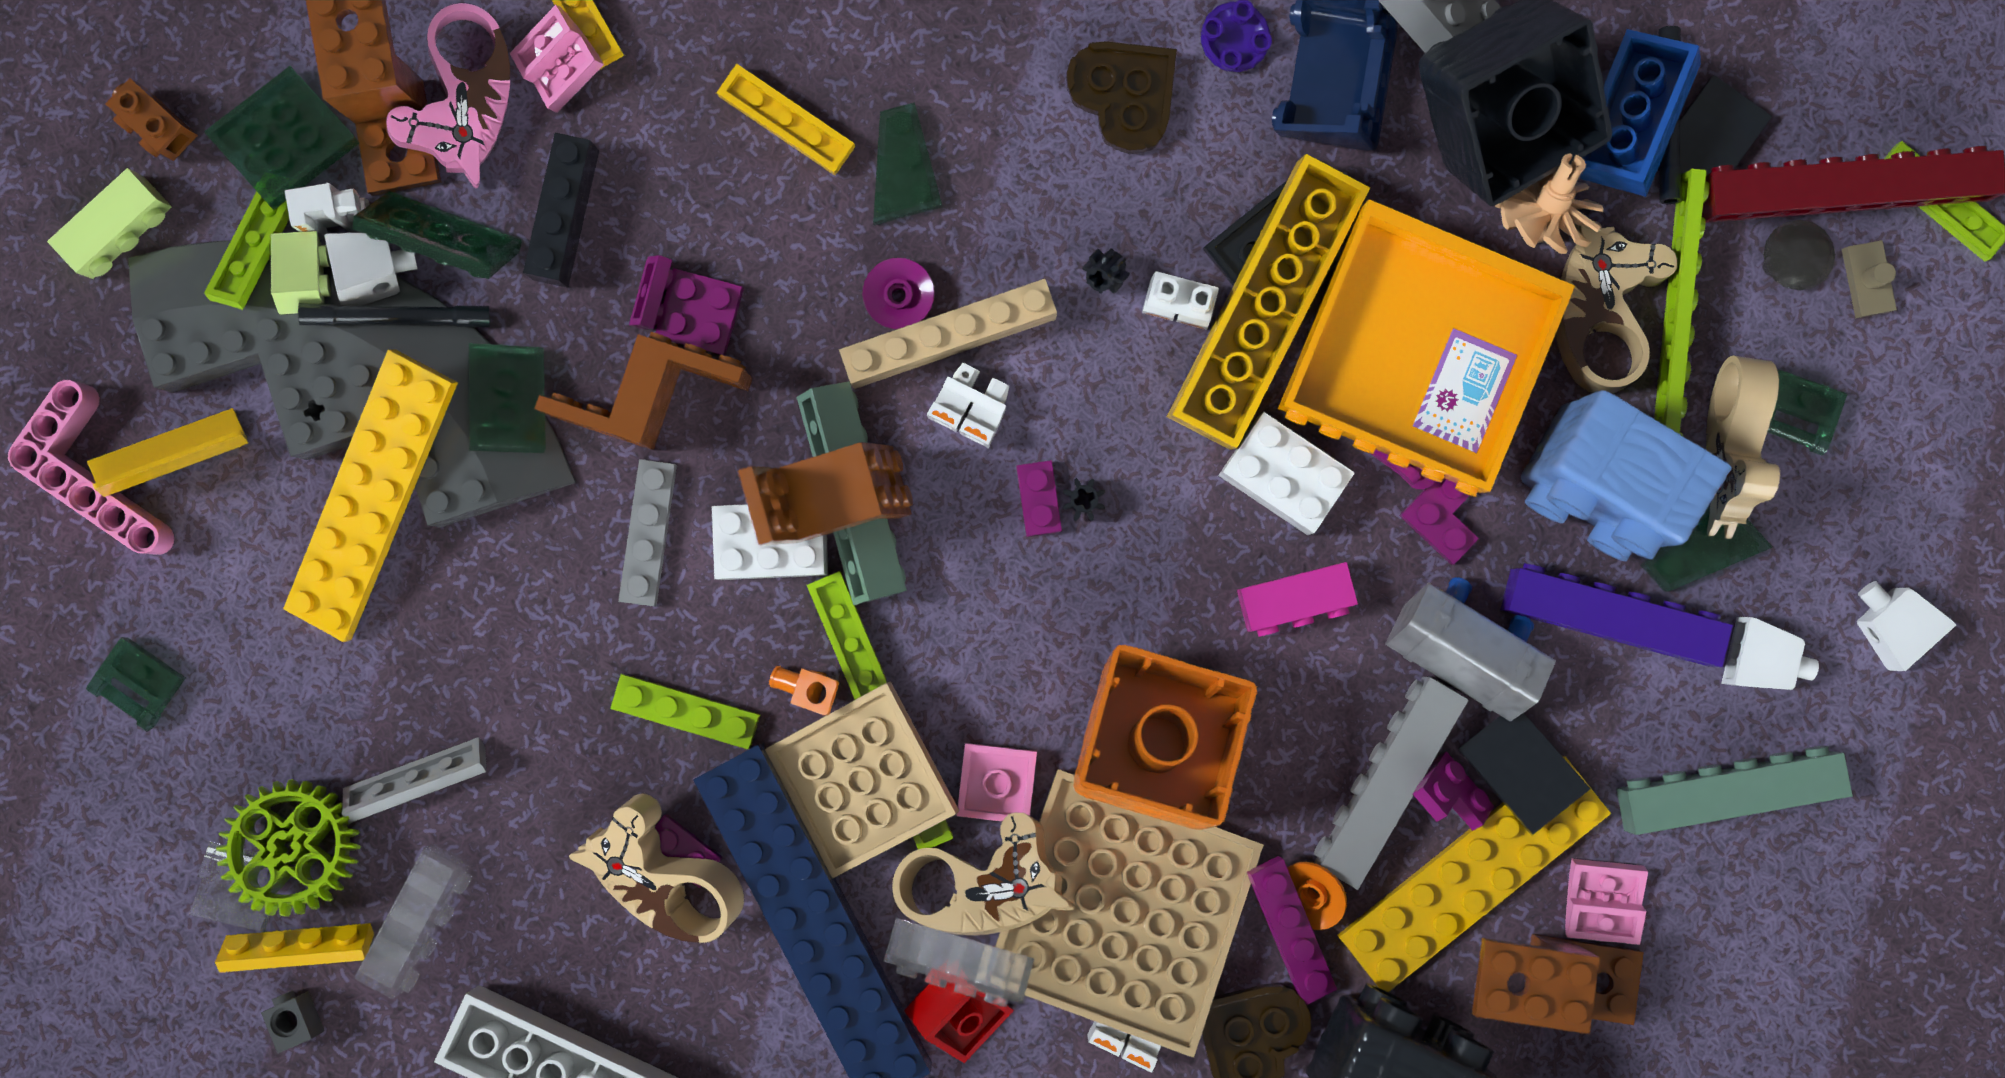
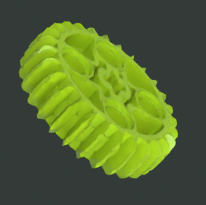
M289 779L286 789L282 782H273L272 793L267 787H258L259 799L250 794L245 795L249 806L246 808L234 805L233 808L240 815L237 819L225 818V821L232 828L231 831L219 832V836L228 839L227 845L216 847L217 851L227 853V858L218 861L216 864L229 867L230 871L221 876V879L235 880L228 891L230 893H238L243 890L238 901L240 903H249L253 899L250 909L254 911H259L265 906L266 915H275L279 908V914L285 917L291 915L292 907L295 914H305L306 903L311 909H319L318 897L325 901L333 900L329 889L333 888L341 891L344 889V886L338 879L340 876L349 878L353 876L345 867L346 864L358 863V860L349 856V853L361 848L360 845L350 842V838L360 834V832L356 829H348L347 825L351 824L348 822L350 818L342 816V803L334 806L339 797L337 794L329 793L325 796L327 789L321 785H317L312 791L313 784L309 781H303L299 788L296 780ZM284 802H302L286 820L270 809V807ZM318 809L321 813V820L317 826L310 828L307 822L308 815L313 810ZM265 816L268 822L267 828L262 834L258 835L255 832V823L260 817ZM332 828L336 840L334 857H331L318 846ZM245 838L259 849L258 853L246 866L243 858ZM287 841L292 842L290 845L294 850L292 854H286L288 849L284 845ZM320 860L324 865V873L319 879L314 880L311 877L310 870L312 865ZM267 867L270 871V880L268 884L261 887L258 884L257 877L259 872ZM291 876L308 887V889L295 894H276Z

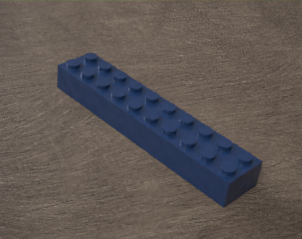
M763 742L693 779L848 1077L923 1078L930 1074L932 1061L909 1017L905 1013L898 996L835 878L832 879L765 751L767 748L765 743Z

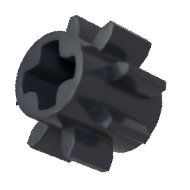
M1112 248L1104 254L1100 249H1096L1089 257V261L1082 267L1087 272L1086 283L1092 289L1099 291L1100 294L1108 288L1112 293H1116L1130 275L1125 270L1126 259Z
M1076 478L1074 479L1076 489L1073 492L1066 489L1063 491L1065 496L1070 497V503L1065 504L1062 508L1063 510L1072 508L1076 512L1074 521H1077L1081 514H1086L1091 522L1094 520L1092 513L1094 508L1103 511L1105 509L1103 504L1098 503V497L1103 496L1105 490L1096 492L1092 488L1094 479H1091L1087 485L1081 486L1080 481ZM1079 491H1083L1085 495L1091 494L1093 496V500L1089 503V509L1085 510L1083 505L1076 506L1074 503L1079 497Z

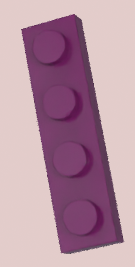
M1277 856L1247 871L1246 873L1296 993L1308 1005L1337 990L1284 859Z

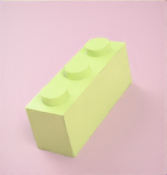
M127 168L47 242L76 273L94 279L107 273L112 267V262L122 252H128L138 244L139 237L146 230L158 226L165 219V213L172 206L144 176Z

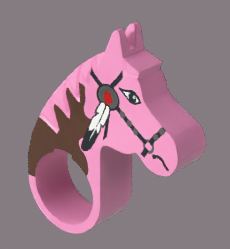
M458 3L440 10L433 17L427 33L429 56L447 99L428 104L421 111L407 106L396 107L388 113L386 123L388 135L397 146L433 155L446 167L447 173H464L472 186L478 188L480 184V165L486 160L495 146L506 114L510 90V61L507 45L495 19L478 6ZM468 20L486 29L493 40L494 51L489 60L485 62V67L469 72L468 69L459 68L448 63L440 55L436 47L437 36L443 27L453 21Z

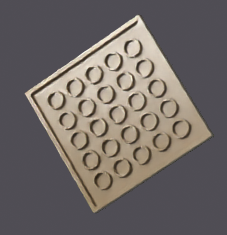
M1058 769L1039 823L1044 829L1047 862L1055 870L1056 874L1063 876L1061 894L1073 903L1075 908L1073 910L1050 909L1046 914L1031 923L1000 932L983 980L1194 1058L1251 885L1246 872L1257 866L1263 844L1217 827L1195 830L1085 798L1074 789V775Z

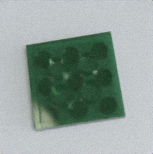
M291 66L287 67L204 131L273 210L286 201L284 190L306 186L359 144V141Z

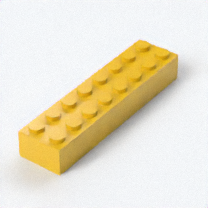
M1305 154L1297 161L1167 415L1169 419L1229 450L1238 448L1370 187L1308 154Z

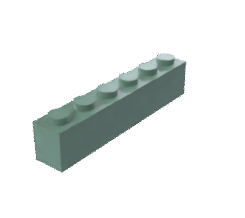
M850 381L811 388L797 397L813 457L856 443L868 442L867 432L861 425L858 414V399L852 391ZM876 519L833 532L853 606L907 591L905 571L899 564L895 549L896 538L890 530L887 519Z
M1814 746L1805 749L1806 755L1793 757V752H1781L1769 755L1770 761L1758 763L1756 758L1734 761L1735 767L1722 769L1721 765H1707L1698 768L1699 774L1686 776L1685 771H1674L1662 774L1663 780L1650 782L1649 777L1627 780L1628 786L1616 788L1624 831L1640 835L1853 797L1845 755L1842 752L1829 751L1828 746Z

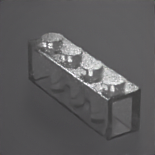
M436 843L424 847L354 979L391 999L404 993V991L410 992L420 975L416 971L422 959H428L437 944V940L433 937L439 926L443 928L453 915L455 908L451 904L456 894L461 895L471 881L472 875L468 874L473 863Z
M896 918L884 962L897 965L895 973L917 979L919 972L926 975L924 981L926 983L946 988L947 982L955 984V992L971 997H976L977 991L986 993L984 1001L1006 1007L1008 1000L1019 1003L1023 1002L1034 958Z

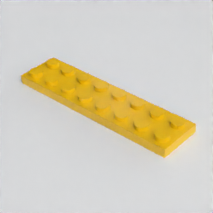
M396 349L387 350L284 605V610L342 642L352 640L458 384L457 381Z
M1562 756L1567 761V763L1575 770V772L1582 778V776L1571 764V762L1567 759V757ZM1590 789L1532 836L1507 806L1501 803L1491 811L1484 825L1474 831L1471 829L1466 831L1337 936L1377 987L1389 992L1611 813L1594 791Z

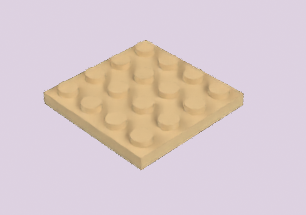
M891 681L765 749L832 879L959 812Z

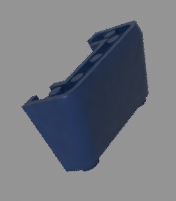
M1296 0V3L1292 4L1290 8V23L1292 26H1295L1296 31L1300 35L1290 99L1281 101L1279 106L1273 110L1272 126L1274 131L1281 137L1356 150L1374 151L1380 139L1398 22L1378 0Z

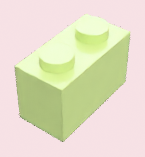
M317 231L271 234V294L279 315L298 313L299 303L325 304L324 297L331 296L329 277L324 275V267H330L327 245H321Z

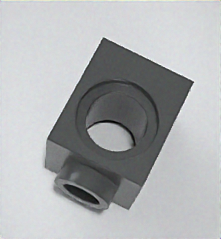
M294 990L271 999L273 1007L261 1012L277 1053L306 1042L325 1031L309 991L298 996L295 995ZM288 1011L296 1015L297 1026L292 1025L288 1021Z

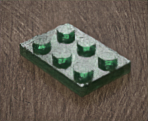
M469 343V451L545 452V414L535 409L539 395L545 397L543 347Z

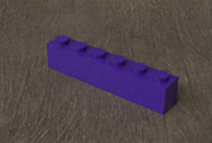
M1524 563L1523 568L1510 570L1500 611L1525 616L1533 620L1704 666L1723 667L1733 625L1720 622L1721 615L1699 611L1697 616L1686 613V606L1664 601L1663 606L1650 603V596L1636 592H1629L1628 597L1615 594L1616 587L1594 582L1593 587L1579 584L1581 578L1570 574L1559 573L1558 578L1544 574L1545 568Z

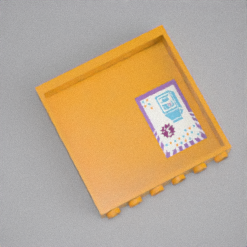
M1369 199L1360 209L1278 409L1286 412L1285 418L1294 423L1306 425L1308 421L1320 426L1319 432L1323 435L1337 440L1342 435L1354 440L1353 447L1361 451L1374 454L1375 450L1385 453L1388 455L1387 461L1397 466L1408 468L1409 464L1421 468L1423 469L1421 475L1428 479L1442 482L1443 478L1457 483L1455 489L1464 494L1476 497L1477 493L1490 492L1575 285Z

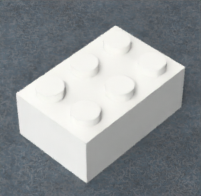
M1263 412L1252 424L1218 476L1306 535H1310L1316 532L1354 475V472Z
M748 505L712 506L714 579L735 580L828 575L827 534L800 543L758 545Z

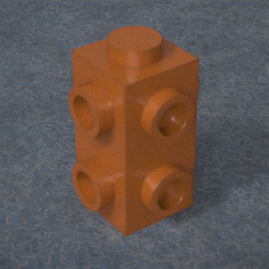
M131 78L117 86L112 93V97L105 103L116 114L112 119L128 133L131 134L135 131L142 138L138 143L156 158L161 154L174 161L198 136L152 92Z

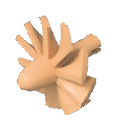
M1566 154L1563 156L1556 172L1495 205V207L1501 208L1503 226L1507 230L1518 228L1527 245L1533 248L1536 247L1537 243L1545 241L1559 254H1566L1568 250L1560 235L1559 228L1571 236L1575 244L1588 247L1591 241L1580 234L1575 225L1589 227L1598 233L1601 224L1597 221H1592L1578 210L1589 209L1603 212L1604 209L1603 205L1588 199H1574L1576 193L1589 189L1586 183L1577 182L1580 174L1586 167L1585 161L1580 156L1575 155L1573 162L1569 165L1572 154Z

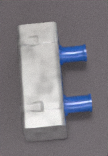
M1452 578L1446 592L1431 583L1426 584L1404 605L1385 645L1402 654L1403 658L1409 662L1418 664L1483 704L1482 707L1490 712H1496L1508 721L1514 720L1534 706L1540 700L1556 663V660L1527 643L1529 635L1534 629V623L1525 616L1515 615L1510 621L1508 630L1468 607L1465 605V601L1472 591V585L1463 578Z

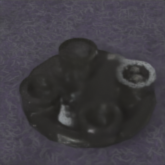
M1804 220L1785 222L1774 229L1766 240L1762 268L1766 275L1772 277L1774 281L1785 288L1798 291L1810 290L1825 281L1833 269L1835 261L1833 241L1824 229L1813 222Z

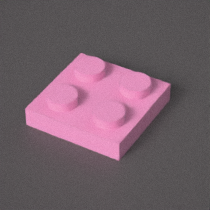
M965 743L958 799L959 812L957 816L1002 822L1010 813L1020 812L1030 816L1037 751Z

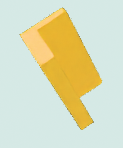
M231 408L91 459L87 463L96 482L92 484L94 490L106 497L241 447L249 442L235 410Z

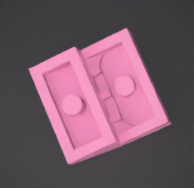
M555 5L509 53L523 79L534 83L546 107L557 113L604 65L582 31L558 5Z
M1571 859L1565 919V934L1567 938L1640 945L1646 910L1642 906L1648 870L1645 866Z

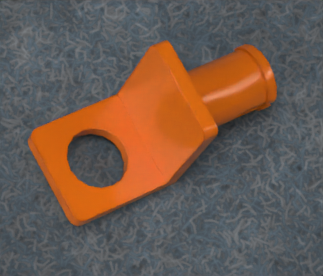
M776 666L770 675L769 685L771 688L793 694L790 704L822 715H829L839 681L827 677V674L821 671L801 668L799 674L784 669L781 666ZM824 685L826 697L821 703H818Z

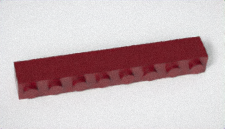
M1975 146L1964 149L1963 153L1951 154V149L1945 148L1929 151L1927 156H1915L1914 151H1906L1893 154L1889 159H1879V154H1868L1856 157L1855 161L1843 162V157H1830L1820 160L1819 164L1807 165V160L1799 159L1785 162L1782 167H1771L1770 162L1751 164L1747 166V169L1735 170L1734 165L1717 166L1711 169L1710 174L1706 175L1705 181L1709 183V194L1706 202L1703 203L1702 217L1705 218L1706 222L1990 201L2005 194L2004 151H1988L1987 146Z

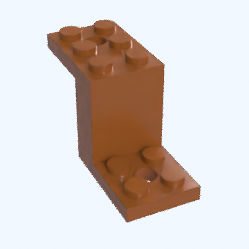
M306 0L323 100L356 125L367 193L375 196L442 183L438 160L429 153L407 149V155L402 161L392 162L390 158V152L396 144L388 135L386 123L388 113L400 106H407L421 111L428 104L423 79L395 54L386 0ZM349 14H356L358 16L357 26L350 31H343L341 23L344 17Z
M650 332L649 338L637 335L611 413L606 409L587 404L586 410L581 409L582 403L554 392L551 399L539 395L535 409L553 418L654 450L681 370L748 392L753 378L745 371L746 366L741 365L739 360L725 355H720L719 359L716 360L712 358V355L707 354L705 349L685 343L684 349L678 347V344L671 342V338Z
M860 442L779 468L750 466L738 470L758 545L800 543L876 519H895L912 515L910 506L913 505V497L909 487L903 484L900 471H903L902 458L897 450L894 451L893 446Z
M1536 934L1531 935L1530 945L1482 938L1472 1014L1475 1017L1590 1034L1592 1019L1634 1025L1644 952ZM1604 972L1609 977V985L1604 991L1596 992L1597 975ZM1514 973H1523L1526 978L1524 989L1517 993L1510 992L1507 986L1509 977Z

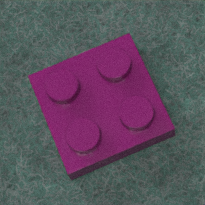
M673 268L672 281L667 289L663 303V314L657 324L655 333L671 338V342L685 346V343L705 349L708 353L719 356L726 355L744 288Z

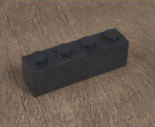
M560 133L554 134L523 273L533 281L569 288L599 155L598 148L591 140Z

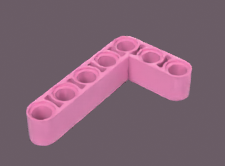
M71 380L58 382L50 390L10 447L8 452L10 465L132 551L153 555L167 553L174 544V534L168 525L120 492L106 497L102 496L94 490L92 484L96 482L92 473L65 455L97 410L100 397L98 392L87 384ZM78 391L79 399L77 403L73 405V395ZM57 421L58 429L53 435L52 425ZM36 451L37 459L32 465L31 456ZM65 470L66 480L61 485L60 475ZM94 490L96 494V499L94 503L90 505L89 495ZM123 510L125 513L124 523L120 526L118 522V515ZM152 530L155 535V540L153 544L149 546L147 542L148 533Z

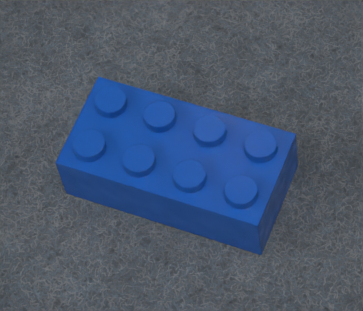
M1626 30L1604 84L1612 137L1605 145L1582 157L1586 167L1578 179L1647 196L1701 65L1700 46L1634 30Z

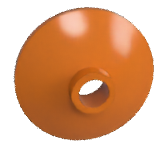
M1299 862L1288 866L1287 869L1312 930H1325L1335 926L1342 919L1347 908L1346 893L1338 878L1323 866L1311 862Z

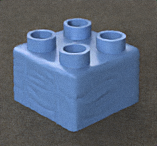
M1601 390L1579 400L1564 404L1559 408L1539 445L1536 447L1534 454L1531 456L1529 463L1522 472L1521 480L1532 489L1525 500V504L1528 507L1558 523H1564L1569 514L1585 520L1595 526L1587 538V541L1592 546L1615 559L1627 561L1632 552L1644 558L1653 559L1660 547L1676 546L1685 543L1732 467L1617 396Z

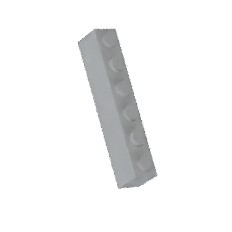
M1423 676L1420 681L1416 679L1411 684L1405 696L1409 700L1402 712L1397 711L1391 718L1387 729L1391 732L1384 744L1379 742L1374 747L1369 757V761L1372 762L1370 768L1365 775L1361 773L1356 778L1351 787V792L1354 795L1347 806L1342 805L1338 809L1332 821L1336 825L1329 838L1324 836L1319 841L1314 851V855L1317 856L1315 864L1328 869L1338 879L1357 890L1360 888L1413 797L1412 793L1424 778L1468 702V699L1431 677Z

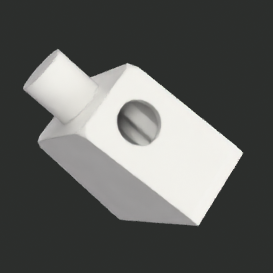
M384 232L324 235L341 306H363L396 295L400 291L396 273L418 269L413 248L391 251L387 235Z
M1877 581L1866 585L1858 593L1870 609L1857 620V624L1884 666L1890 671H1906L1956 626L1950 618L1908 587L1893 588L1887 593Z
M1737 617L1722 684L1793 690L1797 677L1810 681L1815 679L1819 663L1816 659L1802 656L1805 641L1802 638L1753 617Z

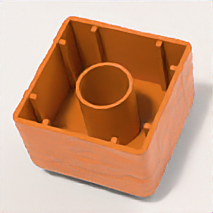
M1118 645L1111 653L1102 671L1074 775L1073 786L1075 791L1088 799L1195 830H1203L1221 825L1225 819L1232 794V785L1242 754L1247 725L1251 719L1257 686L1253 682L1239 677L1190 665L1136 647Z

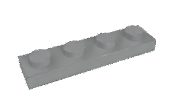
M639 459L618 602L657 607L677 469L676 464Z
M478 737L343 788L342 815L348 816L350 818L348 822L352 823L485 773V746Z

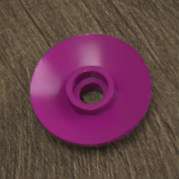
M891 258L877 264L867 275L862 290L863 302L868 314L874 321L886 328L897 330L920 322L928 315L934 302V286L927 271L915 261L906 258ZM895 291H904L906 298L902 302L894 301L892 296Z

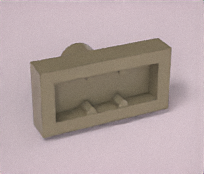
M1883 240L1843 248L1842 254L1855 318L1896 311L1891 284L1895 279L1896 270L1893 265L1887 263Z

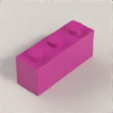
M1347 562L1237 589L1247 631L1257 630L1258 637L1279 632L1278 625L1291 621L1293 628L1314 623L1313 616L1327 613L1328 619L1350 614L1348 607L1358 605Z

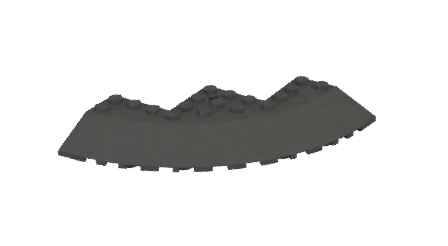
M212 241L173 246L128 258L132 320L153 387L174 393L261 364L291 457L309 460L350 445L387 350L396 349L457 381L458 384L415 485L428 526L441 528L577 483L561 442L549 424L547 416L535 409L537 400L532 395L530 389L520 379L505 357L476 328L456 327L454 325H299L298 313L279 315L271 294V256L243 310L210 301L204 292L231 241ZM330 263V267H324V275H328L331 288V296L324 297L325 304L341 306ZM398 276L397 280L400 289L398 294L363 305L448 307L440 300ZM325 407V411L320 413V410Z

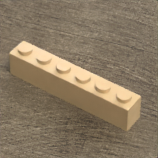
M1042 279L839 349L850 383L856 389L1056 320L1057 311L1046 279Z

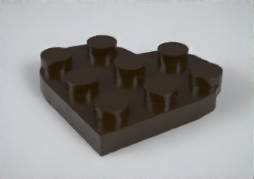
M1107 41L1092 42L1088 44V47L1080 50L1075 57L1071 58L1066 73L1067 91L1072 98L1071 101L1074 106L1098 116L1099 131L1106 145L1127 154L1144 153L1156 148L1155 146L1164 137L1169 122L1177 49Z
M1262 984L1214 996L1202 1032L1213 1078L1284 1077V1059L1297 1053L1300 1050L1299 1047L1306 1041L1307 1034L1311 1031V1015L1305 1001L1293 988L1281 984Z

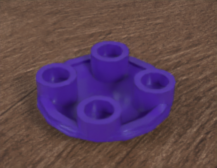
M1248 0L1230 1L1217 6L1207 15L1201 27V44L1205 55L1215 66L1229 72H1243L1254 68L1264 59L1272 44L1270 29L1265 17Z

